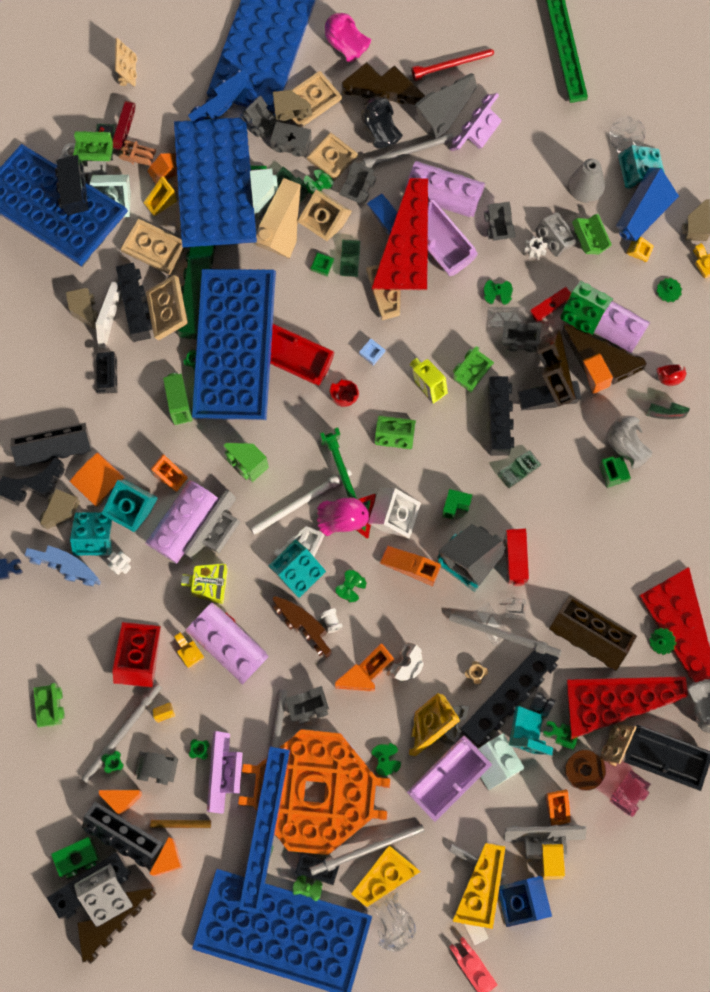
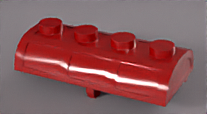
M273 324L270 364L320 386L327 375L335 352Z

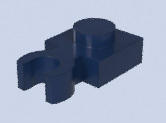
M6 558L0 559V580L10 579L9 573L22 574L23 571L21 569L15 570V565L21 564L22 561L14 559L8 563Z

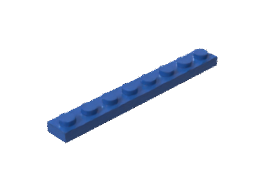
M275 747L269 748L239 910L260 913L290 750Z

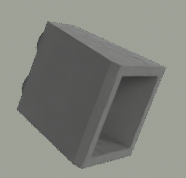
M471 524L440 548L438 552L451 570L480 586L507 549L501 537L496 534L492 536L484 527H476Z

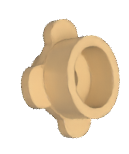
M473 661L470 669L465 671V677L471 678L476 685L481 684L482 678L488 675V669L483 668L477 661Z

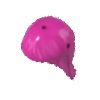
M335 13L327 19L324 26L325 37L336 50L343 53L348 63L357 60L367 51L371 44V39L357 29L350 15Z
M341 498L335 501L327 500L320 503L317 507V526L319 531L325 534V536H330L335 532H350L361 529L369 521L367 508L356 498Z

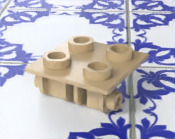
M116 38L115 71L118 73V82L121 86H126L127 83H130L135 87L137 56L123 42Z
M615 724L610 730V737L606 745L602 748V760L609 762L608 764L614 767L617 764H621L637 727Z

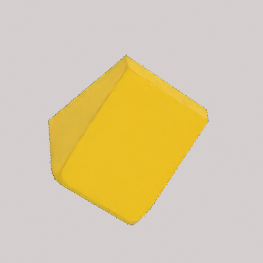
M640 236L636 241H631L626 254L647 262L654 246Z
M169 702L154 708V720L159 723L175 717L172 704Z

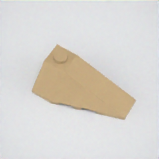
M283 178L256 232V246L290 259L297 243L300 184Z

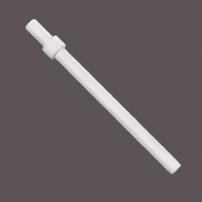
M346 469L348 476H351V471L349 469ZM340 474L329 477L327 482L252 527L251 530L254 535L331 487L335 488L340 485L342 481Z

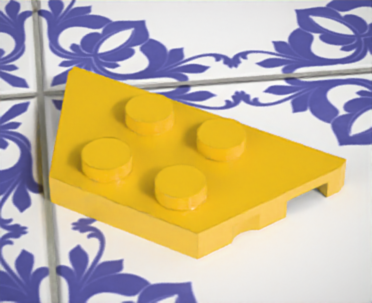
M437 693L415 711L411 737H415L414 748L409 749V755L416 757L460 721L443 694Z

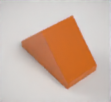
M176 153L160 154L147 170L155 185L161 177L168 180L177 175Z
M600 353L582 360L592 394L610 387L613 376Z
M164 454L151 467L154 477L175 492L188 479Z
M380 644L358 666L372 681L394 663V658L385 646Z
M356 664L335 682V689L375 692V684Z
M568 790L550 792L544 795L551 826L571 823Z
M99 790V795L118 815L122 816L142 796V792L140 790Z
M168 837L149 873L152 876L156 877L183 868L174 839Z

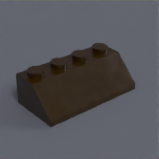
M569 595L549 628L555 635L564 638L573 646L582 649L589 656L600 660L607 667L613 668L616 671L637 637L636 634L572 595Z

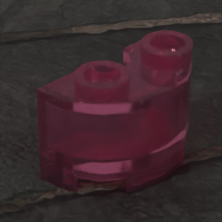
M630 770L612 794L609 802L627 816L633 817L639 809L637 806L639 800L643 802L650 792L647 789L651 784Z

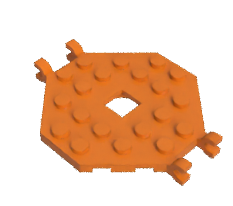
M301 729L290 740L279 747L290 750L275 835L288 851L330 855L370 820H387V811L374 810L376 786L390 788L391 779L376 777L341 733ZM267 758L258 765L243 764L242 772L244 774H256L253 798L239 796L238 804L240 806H253L258 811ZM306 781L326 783L324 803L304 801Z

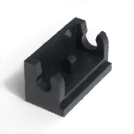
M114 351L96 354L97 394L118 393L117 356Z

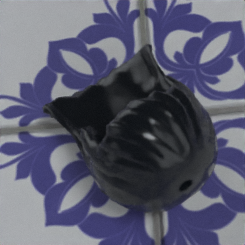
M382 97L370 98L363 105L360 114L362 124L367 133L373 137V144L376 149L395 145L403 136L393 122L392 115L394 111L390 102Z

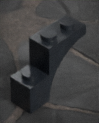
M54 458L45 470L29 478L12 479L2 476L0 480V499L19 506L20 502L25 500L27 490L48 499L49 495L55 491L57 479L61 478L64 474L63 462Z

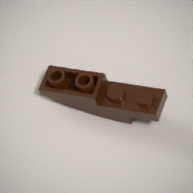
M276 596L272 598L274 603L272 605L273 609L278 615L282 613L285 617L284 623L289 630L294 629L297 633L303 628L302 634L308 641L311 639L314 642L315 646L313 648L319 656L323 655L327 658L332 654L331 649L322 639L327 634L326 630L311 614L288 600Z

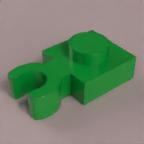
M547 721L546 726L551 727L552 732L544 731L543 736L547 738L556 737V744L574 750L578 737L571 739L570 726L562 723L559 728L554 722Z

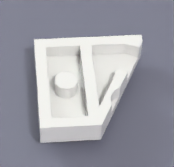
M306 526L299 531L297 536L289 539L288 543L280 550L277 549L274 555L278 557L296 539L315 556L325 535Z

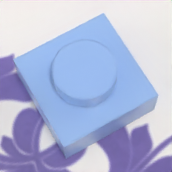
M372 339L359 351V355L373 366L385 353V349Z

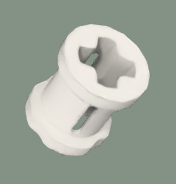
M335 608L320 614V618L324 620L327 627V634L338 631L343 627L335 614L337 612Z

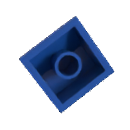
M542 876L499 886L498 895L506 927L552 917Z

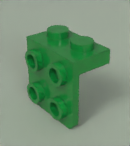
M580 280L572 291L560 318L580 331L593 335L613 298Z

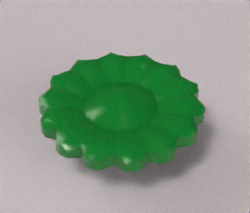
M665 278L657 285L658 289L656 292L662 301L669 303L679 299L682 295V288L677 280Z
M659 628L651 633V638L649 639L651 642L650 646L653 647L652 650L656 651L657 654H669L671 650L675 649L674 646L676 645V637L667 628Z

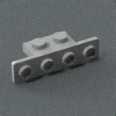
M226 490L220 496L218 503L208 514L203 525L199 527L192 541L188 543L184 553L191 560L194 561L204 546L220 553L239 525L240 521L227 513L236 500V497L229 490Z
M552 825L550 827L512 826L505 828L504 839L505 842L525 841L526 859H542V844H563L564 858H567L566 840H585L587 829L586 826Z

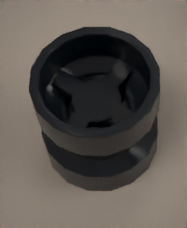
M538 691L529 709L533 711L541 710V715L547 718L556 700L553 698L546 699L544 694Z

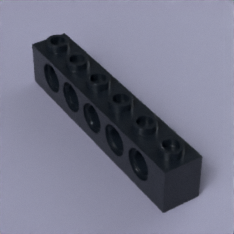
M534 649L461 727V732L477 747L480 744H486L491 738L489 734L494 729L498 731L505 723L503 719L507 715L511 717L514 714L516 705L521 700L525 702L532 693L529 691L534 686L538 688L545 680L543 676L547 672L551 674L557 668L558 664L556 662L559 658L547 653H538ZM540 663L543 670L540 672L534 671L532 664ZM519 678H528L529 685L522 686L519 683ZM513 691L516 694V699L513 701L508 700L506 692ZM495 705L501 706L503 713L501 715L494 714L492 707ZM487 720L490 725L489 728L481 729L479 721Z

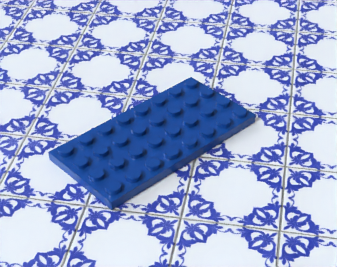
M241 0L208 88L207 97H216L218 94L214 89L218 83L223 80H229L232 78L233 73L245 69L249 78L234 104L247 107L261 95L268 105L267 109L275 115L273 92L284 91L316 0Z
M241 117L196 120L194 122L191 120L174 121L182 247L256 243L247 123Z
M21 144L0 167V215L74 263L82 266L126 215L128 210L125 206L86 183L89 210L67 216L64 209H61L58 203L60 194L56 185L59 183L55 173L57 165Z
M202 269L192 418L267 420L276 271L274 269Z
M216 869L192 950L325 991L351 992L372 920L371 915L322 900L314 901L311 897L302 894L294 895L292 891L266 883L260 913L239 910L245 877Z

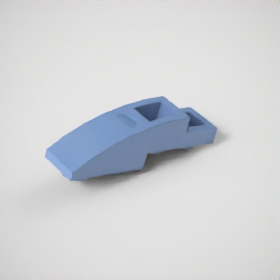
M49 545L46 552L26 549L25 556L29 559L30 563L40 565L41 563L48 564L47 567L59 570L60 567V573L64 576L65 580L75 582L76 579L83 581L82 584L92 587L94 584L100 585L101 583L87 565L63 550Z

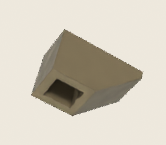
M292 90L273 92L276 120L287 121L291 118L305 119L312 116L311 104Z
M88 288L66 292L71 315L89 327L96 329L98 313L97 310L94 311L93 305L96 304L94 294H90Z
M56 489L54 494L52 493L49 496V505L40 516V524L43 528L49 529L73 519L80 504L79 499L76 496Z

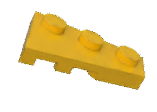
M388 846L351 895L368 907L421 871L392 847Z

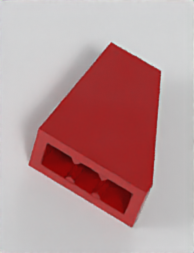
M526 528L506 530L504 536V546L507 549L505 557L508 584L523 586L529 580Z

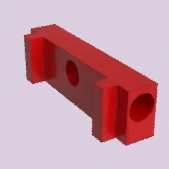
M565 286L532 308L529 313L536 322H540L543 318L567 303L571 292Z

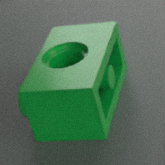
M90 837L51 853L59 876H66V879L78 875L77 871L85 868V871L91 869L96 865V862L101 861L94 842ZM79 853L81 855V862L74 865L72 857Z

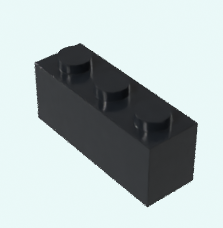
M74 155L56 160L57 168H55V173L59 180V183L56 185L60 194V198H58L60 208L64 209L67 216L88 211L84 165L79 156Z

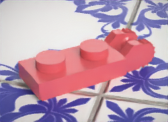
M460 938L461 945L468 952L463 958L456 946L453 944L449 946L458 960L457 963L477 992H489L497 986V983L465 938Z

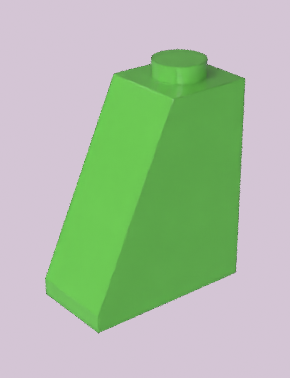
M182 373L167 375L163 380L169 412L174 425L193 421Z

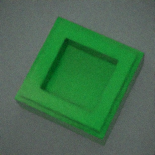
M317 252L310 268L311 271L328 277L334 263V258Z

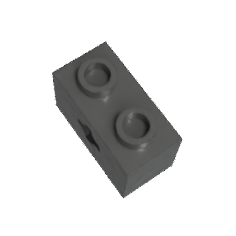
M276 122L270 140L271 149L279 153H291L296 157H306L312 139L311 129Z

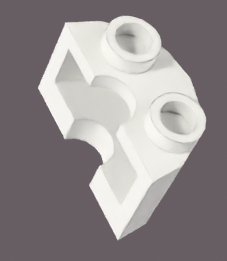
M407 642L400 652L401 662L399 664L393 663L386 675L401 681L415 678L423 667L421 649L416 644Z

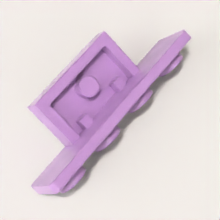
M497 92L487 94L482 99V105L473 111V117L462 126V132L452 140V145L449 148L451 151L459 150L467 139L478 149L485 145L502 121L490 109L499 96Z
M213 732L207 812L223 814L225 795L227 793H240L243 753L229 752V733Z

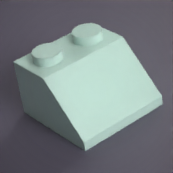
M272 169L250 171L256 220H260L266 213L278 190L277 175H273Z
M93 175L90 180V186L125 206L128 212L124 217H130L131 191L129 175Z
M504 733L479 748L492 763V766L481 776L488 791L524 769L512 746H509V741Z

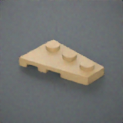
M380 264L366 268L371 288ZM372 290L382 320L400 316L401 290Z

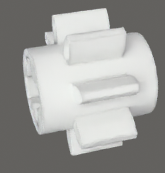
M532 236L531 241L526 240L525 245L527 247L524 253L530 255L529 259L533 257L539 260L541 254L546 255L545 248H547V243H543L542 237L535 238V236Z
M121 551L118 554L112 552L107 558L110 561L107 566L117 575L121 572L126 574L131 568L128 564L131 559Z

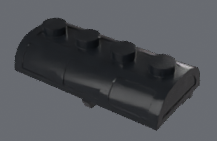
M642 725L635 726L637 728L626 750L624 763L698 791L702 790L710 765L709 750Z

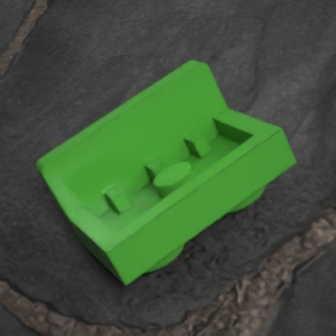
M74 132L76 143L73 156L78 155L81 161H110L113 141L109 132Z
M594 214L589 219L576 218L572 221L574 232L578 236L581 248L585 254L599 255L612 245L599 214Z
M478 346L473 350L469 349L464 356V362L462 364L458 363L453 370V380L469 392L475 389L494 365L491 359L479 352Z

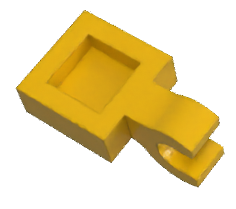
M700 243L695 246L693 253L698 258L695 265L705 279L710 276V254H706L705 247Z
M181 632L174 636L181 646L177 653L187 668L205 658L194 641L188 644Z

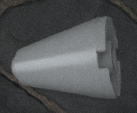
M587 159L570 177V193L577 201L588 203L589 201L598 200L603 195L605 180L601 164L596 159Z

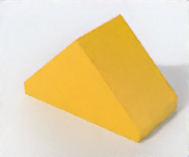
M161 177L144 201V204L153 216H156L177 202L175 191L167 180Z
M542 844L541 876L543 880H557L565 877L563 844Z

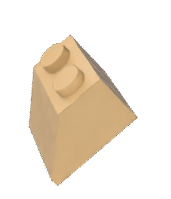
M315 190L297 222L325 241H328L344 226L352 211L326 193Z

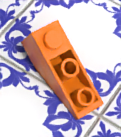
M387 546L380 561V564L432 587L441 570V564L391 546Z

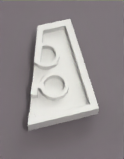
M111 282L96 321L99 348L106 349L117 304L122 298L119 283Z

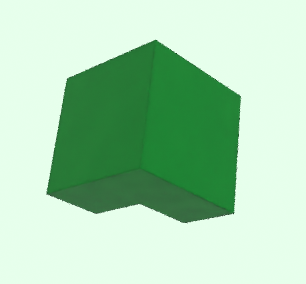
M614 456L602 459L599 468L607 488L630 481L631 476L623 456L615 459Z
M449 489L442 517L454 520L457 509L468 512L472 494Z

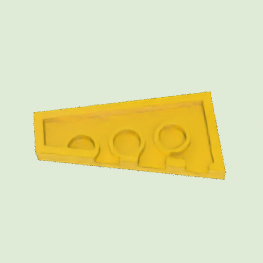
M485 843L452 922L493 929L506 846Z

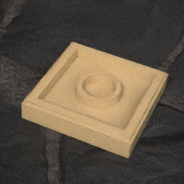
M330 132L308 155L307 160L319 170L327 173L335 181L358 157V153Z

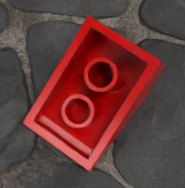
M122 622L113 665L114 684L153 687L161 626Z

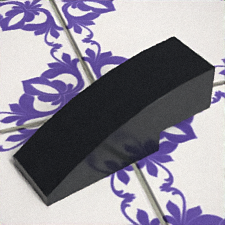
M572 381L576 399L569 404H576L581 399L578 381ZM547 385L518 392L521 411L557 407Z

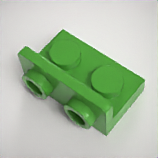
M378 416L375 445L412 449L416 420Z
M51 683L49 686L35 687L34 698L37 727L62 724L65 713L64 708L60 706V699H63L61 687H58L56 683Z

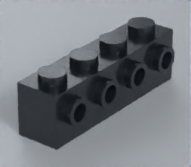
M134 262L116 266L131 338L133 342L151 339L150 330H153L151 319L147 320L146 313H149L147 302L143 301V296L146 295L143 285L139 283V280L142 279L140 269H136Z
M491 376L488 381L490 456H509L511 448H514V437H511L510 430L514 429V421L510 419V412H513V401H509V394H512V383H509L508 376Z
M85 422L11 438L10 448L16 467H25L32 463L48 462L54 458L63 459L74 454H86L88 451H91V440Z
M94 802L84 815L82 828L87 834L98 837L105 845H111L116 848L121 855L132 858L141 867L150 869L161 853L163 846L161 841L97 802Z
M119 852L113 853L47 897L59 919L65 918L68 920L77 914L76 910L83 906L77 898L74 884L105 866L111 864L120 885L129 880L128 876L132 873Z

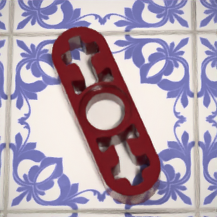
M124 102L113 138V149L121 150L125 146L124 141L128 138L136 110L135 102Z

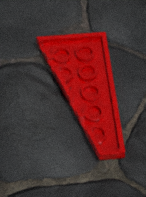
M428 178L409 179L371 290L427 291Z
M687 567L639 595V598L657 627L667 628L673 632V636L676 637V645L672 651L691 681L695 683L704 679H710V645L690 568Z
M686 677L567 680L571 739L687 698Z

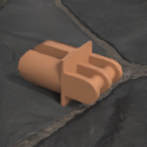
M124 141L125 146L121 149L122 154H119L121 160L131 162L132 165L135 162L151 166L156 149L139 145L137 141Z

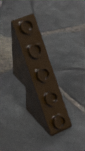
M366 62L341 83L342 92L345 95H357L366 99L382 97L398 104L415 105L426 96L395 65L381 76Z
M567 324L563 326L562 334L584 372L585 368L582 360L599 353L602 355L613 376L611 382L613 385L643 371L647 365L644 358L628 354L625 349H617L605 340L600 341L594 338L590 333L578 331L572 325Z
M558 329L542 336L536 352L545 367L542 376L559 407L569 404L576 398L561 332Z
M155 888L126 892L132 907L99 926H96L92 920L77 923L82 963L88 962L91 964L99 956L97 952L102 947L104 949L107 948L114 940L112 936L116 932L121 933L127 927L126 921L131 916L135 918L142 910L141 905L145 901L150 902L156 896Z

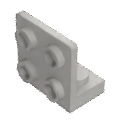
M111 864L74 884L77 898L96 926L105 923L132 907V903L119 884Z

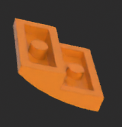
M96 453L69 482L91 503L99 507L110 492H112L117 480H124L125 477L102 455Z

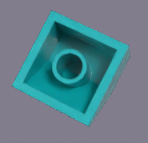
M117 480L101 514L135 532L150 515L158 497L127 480Z

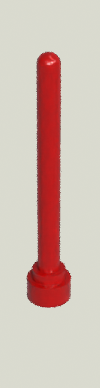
M484 50L427 67L413 66L411 67V73L414 81H418L425 77L426 74L493 56L494 50Z

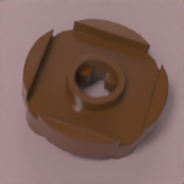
M580 750L568 759L565 766V775L572 787L581 791H590L597 788L604 780L606 766L602 758L594 752ZM583 765H586L587 768L591 769V772L588 773V776H584L583 773H580V769L583 768Z

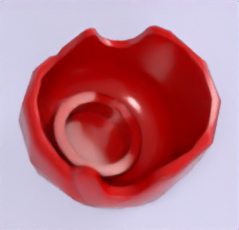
M679 364L666 365L656 369L660 383L666 386L679 385L685 380L687 375L685 366L682 370Z
M340 379L339 382L332 383L329 393L331 399L337 406H351L359 398L358 387L352 381Z

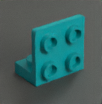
M631 145L618 155L625 188L631 189L640 183L650 167L662 168L664 171L661 154L657 148Z
M76 512L70 537L73 556H110L112 554L110 534L113 520L102 515V512Z
M296 539L268 565L298 598L326 572L308 549Z
M516 706L509 746L532 754L552 756L553 747L547 746L545 741L539 740L543 716Z

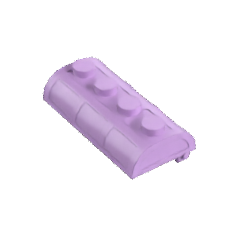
M415 161L407 181L408 184L410 178H428V201L432 199L440 208L467 217H474L485 187V182H480L419 161Z
M431 199L428 201V251L446 271L448 276H453L467 267L476 258L478 253L476 248L440 206Z
M612 301L594 333L632 353L650 322Z
M189 480L145 544L177 564L183 556L188 543L192 541L197 530L203 525L208 514L213 510L219 499L199 484Z
M213 603L185 630L242 685L269 657L266 654L267 652Z
M463 736L407 793L436 822L492 766V763L467 737Z

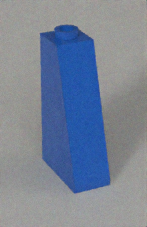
M650 167L619 219L616 227L623 239L636 241L679 197L662 168Z

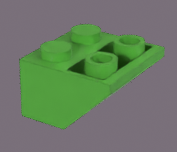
M226 443L223 445L227 462L232 467L236 465L239 469V474L245 480L249 479L251 482H254L269 468L267 457L254 444Z

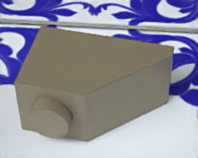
M710 199L704 200L688 215L685 223H682V234H685V241L708 240L710 236Z

